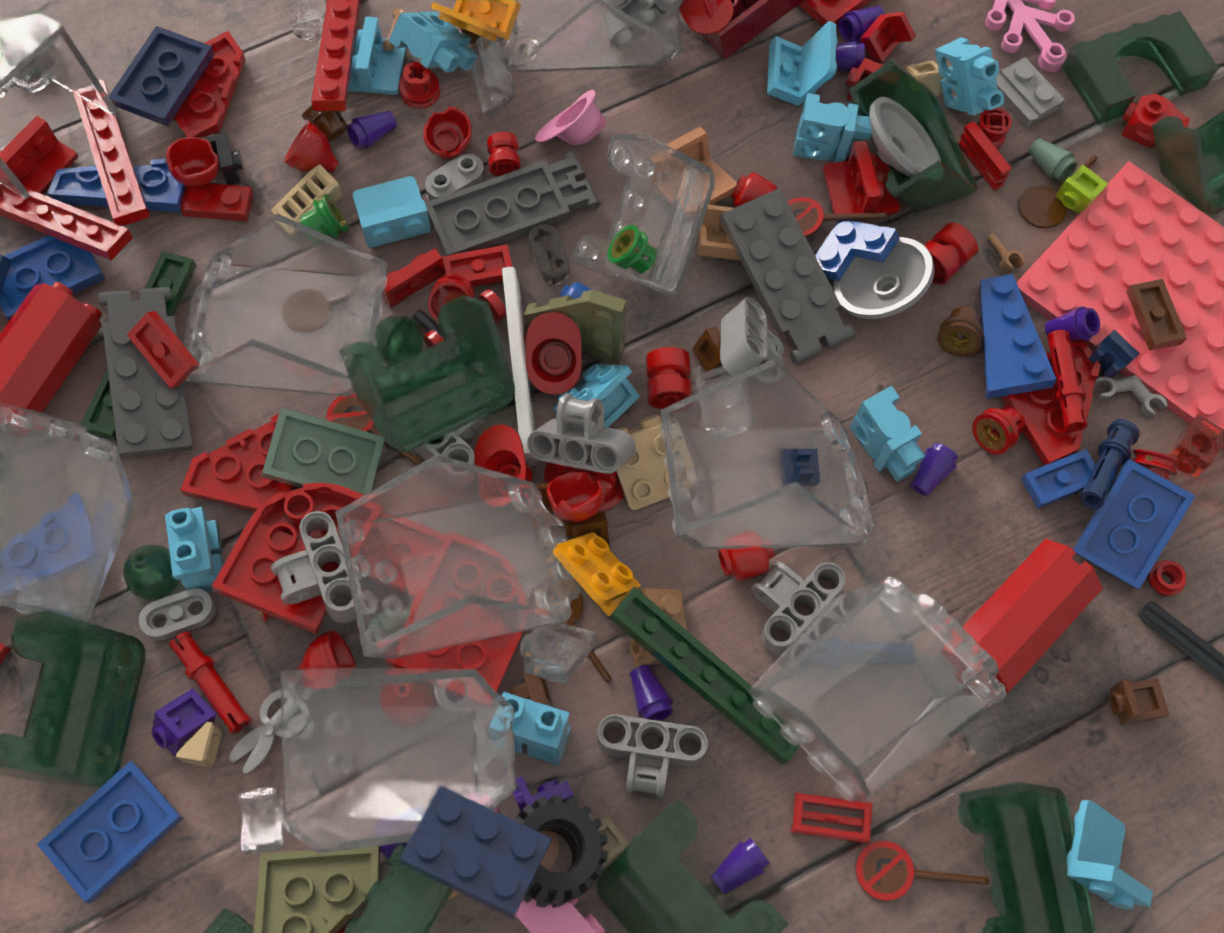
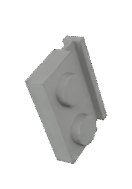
M1026 57L1003 69L996 77L997 89L1003 91L1004 104L1026 128L1034 121L1038 122L1060 109L1065 101Z

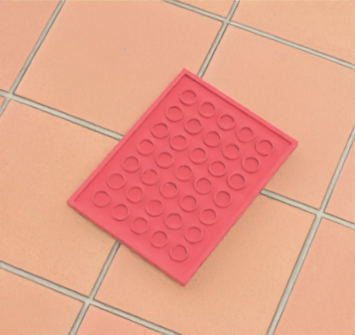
M1128 161L1096 199L1075 218L1016 283L1024 302L1048 320H1053L1081 306L1087 309H1094L1100 319V330L1091 339L1084 340L1090 350L1115 329L1140 353L1120 373L1126 378L1131 375L1138 376L1152 394H1159L1165 398L1169 410L1224 450V227ZM1163 279L1187 339L1181 345L1149 351L1126 291L1133 284Z

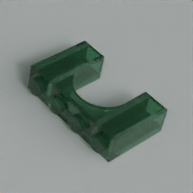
M1181 11L1169 15L1163 14L1154 20L1142 24L1135 23L1127 29L1115 33L1108 32L1100 38L1088 42L1081 41L1071 47L1062 66L1097 124L1123 116L1130 103L1136 97V94L1117 65V60L1121 58L1140 57L1155 63L1164 72L1179 96L1207 87L1219 68Z

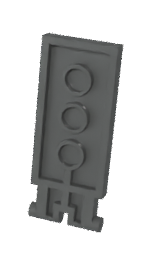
M570 151L564 155V160L550 165L544 160L425 202L429 219L445 255L489 248L570 218V212L586 206L589 210L598 208L600 202L589 180H583L586 177V173L576 153Z
M780 188L721 214L719 220L779 336L786 334L794 351L790 352V357L794 364H798L821 353L822 346L819 339H822L824 345L830 349L855 337L853 327L851 325L844 326L836 310L841 304Z
M170 287L139 289L140 300H131L130 290L98 292L100 306H107L109 322H102L119 458L192 450L184 383L179 387L170 389L127 336L141 318L151 311H156L177 336L174 316H167L165 301L172 300Z

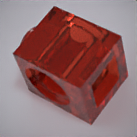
M1197 414L1183 429L1168 454L1181 461L1175 467L1179 471L1191 474L1197 478L1211 465L1224 443V429ZM1191 445L1195 446L1199 452L1195 451Z

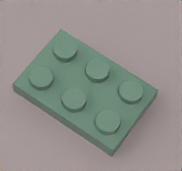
M281 407L261 477L303 488L302 484L331 483L370 497L385 437Z

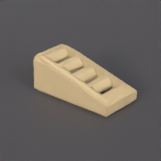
M320 164L306 174L271 209L274 217L291 234L303 227L300 216L314 208L313 200L308 195L313 193L316 196L313 200H322L323 194H327L334 202L343 197L339 183ZM302 201L306 207L302 209L297 203ZM290 208L297 214L294 219L286 212Z

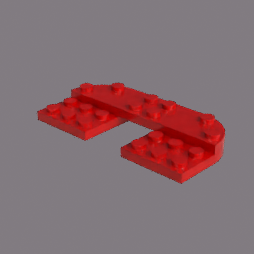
M331 483L302 484L303 488L292 490L285 494L281 491L266 500L254 512L212 585L214 592L317 635L328 614L321 595L295 604H284L281 600L283 590L278 576L272 573L271 565L283 557L304 551L305 548L300 533L301 520L311 512H325L334 521L353 576L414 601L385 659L386 664L482 705L491 707L515 651L522 640L527 615L526 595L516 576L517 572L502 555L482 543L448 530L447 534H444L382 508V502ZM317 529L309 536L319 539L328 532L323 529ZM327 562L321 567V570L333 572L340 565L336 562ZM292 575L291 580L293 583H296V580Z

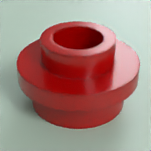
M1168 560L1159 561L1154 564L1148 574L1149 584L1160 595L1175 596L1185 588L1186 572L1176 562ZM1161 575L1168 576L1171 584L1164 582Z

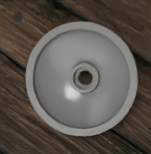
M886 97L876 99L870 106L869 122L872 137L881 160L885 164L891 165L900 173L921 181H933L942 172V163L939 153L925 129L897 102Z
M899 237L884 263L855 257L840 281H834V293L841 307L855 317L879 319L896 315L914 305L930 287L934 276L933 259L923 244L913 239Z

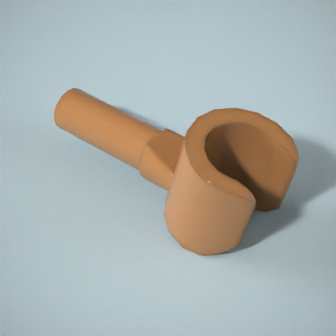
M994 233L987 237L1001 257L999 267L1002 272L1010 273L1013 270V265L1009 260L1017 268L1024 264L1025 258L1021 252L1017 250L1008 251Z

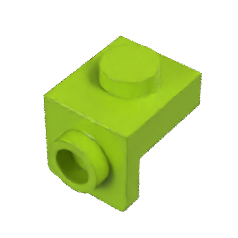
M1082 164L1071 177L1064 181L1055 196L1061 200L1064 206L1080 214L1107 187L1108 183Z

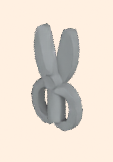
M277 690L264 700L259 714L264 725L247 733L231 751L229 760L233 763L252 751L242 771L244 774L249 775L264 763L270 755L276 736L284 739L293 738L300 734L308 725L310 718L308 705L297 700L290 690ZM286 698L287 701L269 719L268 714L271 706L277 700ZM300 710L302 714L298 723L291 729L283 730L282 728Z

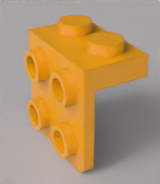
M456 0L453 10L435 2L432 3L431 8L440 12L438 19L496 42L497 37L509 40L521 4L514 0Z
M595 532L559 543L553 549V554L608 617L633 587L638 589L641 586L633 577L631 569L617 559L610 551L607 542L597 536Z

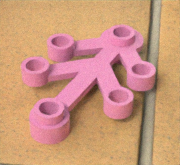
M992 0L994 2L993 8L988 12L985 20L987 28L1000 30L1006 20L1004 12L1006 5L1014 13L1009 30L1001 42L1002 49L1008 53L1017 52L1022 43V36L1020 34L1022 27H1024L1042 51L1038 59L1039 66L1046 72L1053 73L1059 71L1067 57L1065 48L1061 44L1052 43L1038 23L1052 26L1061 32H1066L1070 30L1075 20L1074 14L1068 10H1061L1057 14L1025 6L1021 0ZM1057 0L1023 1L1038 4L1040 8L1049 10L1055 6Z

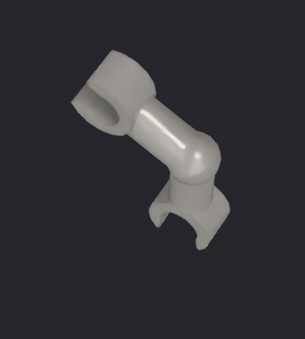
M1131 375L1127 378L1116 380L1102 376L1095 381L1094 387L1102 385L1108 389L1107 393H1102L1097 400L1100 402L1108 401L1116 393L1131 391L1141 402V413L1148 419H1152L1156 414L1149 403L1155 404L1161 411L1167 407L1165 398L1159 394H1152L1138 376Z

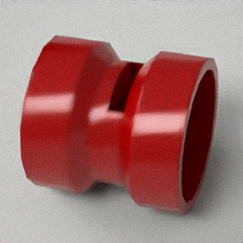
M997 107L993 110H984L978 120V126L996 149L999 150L1011 128L1012 119L1007 111Z
M505 131L490 135L487 139V151L491 155L488 159L491 174L499 177L521 169L520 157L517 154L519 151L518 137L511 132Z

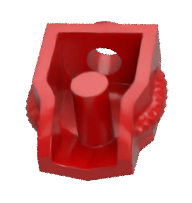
M1153 93L1141 96L1137 104L1130 102L1122 118L1127 123L1121 136L1148 148L1157 146L1176 147L1180 143L1191 119L1180 112L1171 101Z

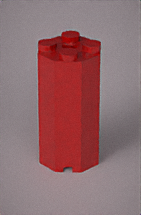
M55 281L52 286L45 283L35 285L0 333V429L3 425L12 428L8 434L15 438H25L102 326L99 321L102 312L91 304L80 303L72 297L73 291L60 282Z
M1044 539L952 639L941 648L943 655L957 670L955 673L957 680L966 688L973 689L976 687L978 690L985 692L994 701L1000 702L1101 592L1103 587L1094 568L1086 561L1079 565L1072 558L1076 552L1069 546Z

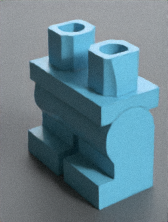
M436 11L400 14L388 40L397 48L408 47L413 56L422 58L420 63L426 68L440 67L446 73L453 72L457 66L463 71L472 68L478 54L468 47L471 38L467 34L460 33L450 23L438 19L439 14Z
M960 37L935 50L939 75L945 78L941 80L945 107L968 112V114L974 116L984 110H993L1003 105V91L997 89L996 77L1000 72L997 60L993 59L991 48L983 47L980 49V46L970 45L968 39ZM946 58L950 61L952 67L948 68ZM952 89L956 92V97H953Z
M807 93L796 132L793 156L822 161L834 159V163L843 162L846 156H850L853 142L870 140L872 132L869 117L857 115L858 105L849 103L848 107H846L844 104L834 102L823 104L819 103L820 95Z
M890 386L861 403L849 428L868 455L875 460L873 465L877 471L881 472L888 468L894 479L899 482L916 471L917 467L915 465L925 458V454L916 443L922 434L916 425L910 428L908 416L896 409L895 405L900 397L894 388Z
M203 507L170 511L168 514H165L173 577L176 580L181 579L182 585L187 590L199 588L206 592L213 591L212 585L224 565V558L220 554L223 553L219 523L216 520L206 521Z
M503 692L490 726V744L520 754L523 753L524 747L527 744V756L560 766L571 734V726H569L568 722L570 713Z

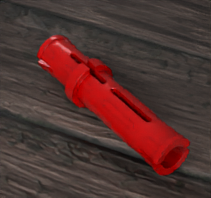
M1056 330L1047 335L1057 383L1056 402L1060 404L1065 431L1077 432L1084 430L1088 426L1082 401L1085 398L1083 388L1078 383L1069 331Z
M189 631L177 635L176 637L180 642L177 643L175 639H172L169 647L185 666V675L189 680H194L231 734L243 730L244 727L241 724L244 723L245 726H248L252 719L247 715L213 667L215 662L209 655L205 656Z

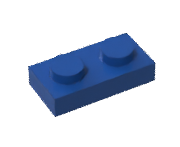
M1087 449L1025 473L1021 480L1037 509L1082 492L1096 464Z

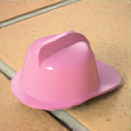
M587 91L569 108L546 123L536 134L535 140L541 143L557 136L571 145H581L592 140L606 125L605 117L593 102L596 97V91Z

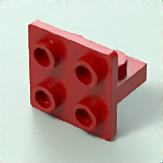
M36 115L0 152V178L44 194L50 188L56 170L69 168L79 156L75 150L58 141L47 121Z
M866 140L853 142L848 161L824 164L823 173L834 214L886 212L887 215H893L899 212L900 207L889 167L880 157H875L874 153L869 152Z

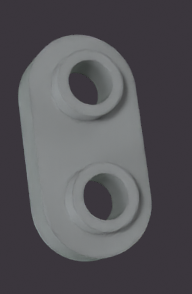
M462 154L429 174L425 181L428 198L434 200L481 183L485 176L482 160L474 154ZM440 182H445L444 185H437Z
M199 588L188 589L146 605L140 613L139 626L151 639L166 640L208 624L215 615L216 605L213 598L206 591ZM203 605L201 613L192 615V610L195 606ZM167 618L166 624L161 628H157L158 620Z

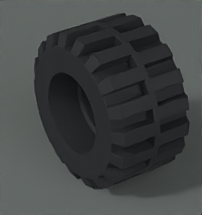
M553 795L548 801H546L545 797L536 799L532 805L528 804L513 819L537 832L550 831L560 835L569 845L572 854L571 867L566 873L551 872L540 864L523 901L526 903L533 899L536 901V906L542 908L549 904H552L553 908L561 907L567 902L571 903L594 886V881L600 878L604 871L601 865L607 861L608 851H603L602 847L608 841L606 834L599 835L598 829L602 826L599 818L594 821L591 820L588 815L592 810L585 805L582 809L577 808L578 800L570 797L566 802H562V795Z

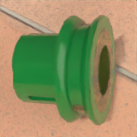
M323 194L322 200H313L314 208L300 216L305 231L315 242L329 234L337 238L339 237V232L348 231V225L343 214L327 194Z
M628 225L616 234L608 248L607 256L608 260L616 263L620 269L631 268L638 274H643L654 264L657 258V251L648 244L646 233L639 231V228L635 225Z

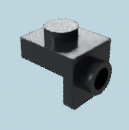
M212 134L201 138L208 140L214 153L218 155L220 169L227 185L240 184L239 170L244 169L240 151H235L229 134Z

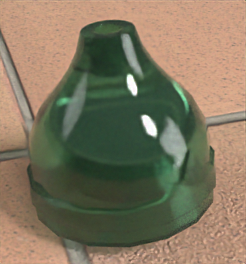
M389 316L379 321L376 326H371L368 329L367 335L371 339L374 353L386 364L395 368H404L412 364L420 355L423 347L422 327L414 319L407 316Z
M151 544L138 547L128 555L123 564V577L127 588L135 596L145 600H158L168 596L176 588L180 580H176L173 577L170 551L164 546Z

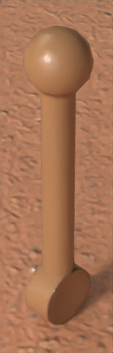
M397 8L393 10L394 21L388 38L382 44L385 51H392L395 47L388 40L400 14L405 13L403 9Z

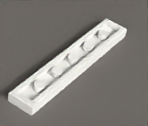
M513 266L502 268L518 432L523 444L525 460L530 466L537 465L538 459L531 455L527 446L529 435L535 431L530 379L528 378L526 368V341L520 284L516 269Z

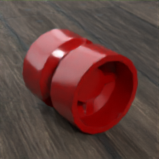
M947 223L934 235L932 240L924 244L934 263L932 283L938 285L946 284L959 271L960 267H964L978 253L976 239L969 230L958 223Z
M447 274L438 279L428 298V309L437 322L447 326H454L464 322L470 316L475 301V290L471 282L459 274Z
M662 347L652 350L647 354L646 375L650 379L647 383V397L650 406L657 409L672 410L685 407L692 402V382L688 378L691 374L690 355L685 349Z

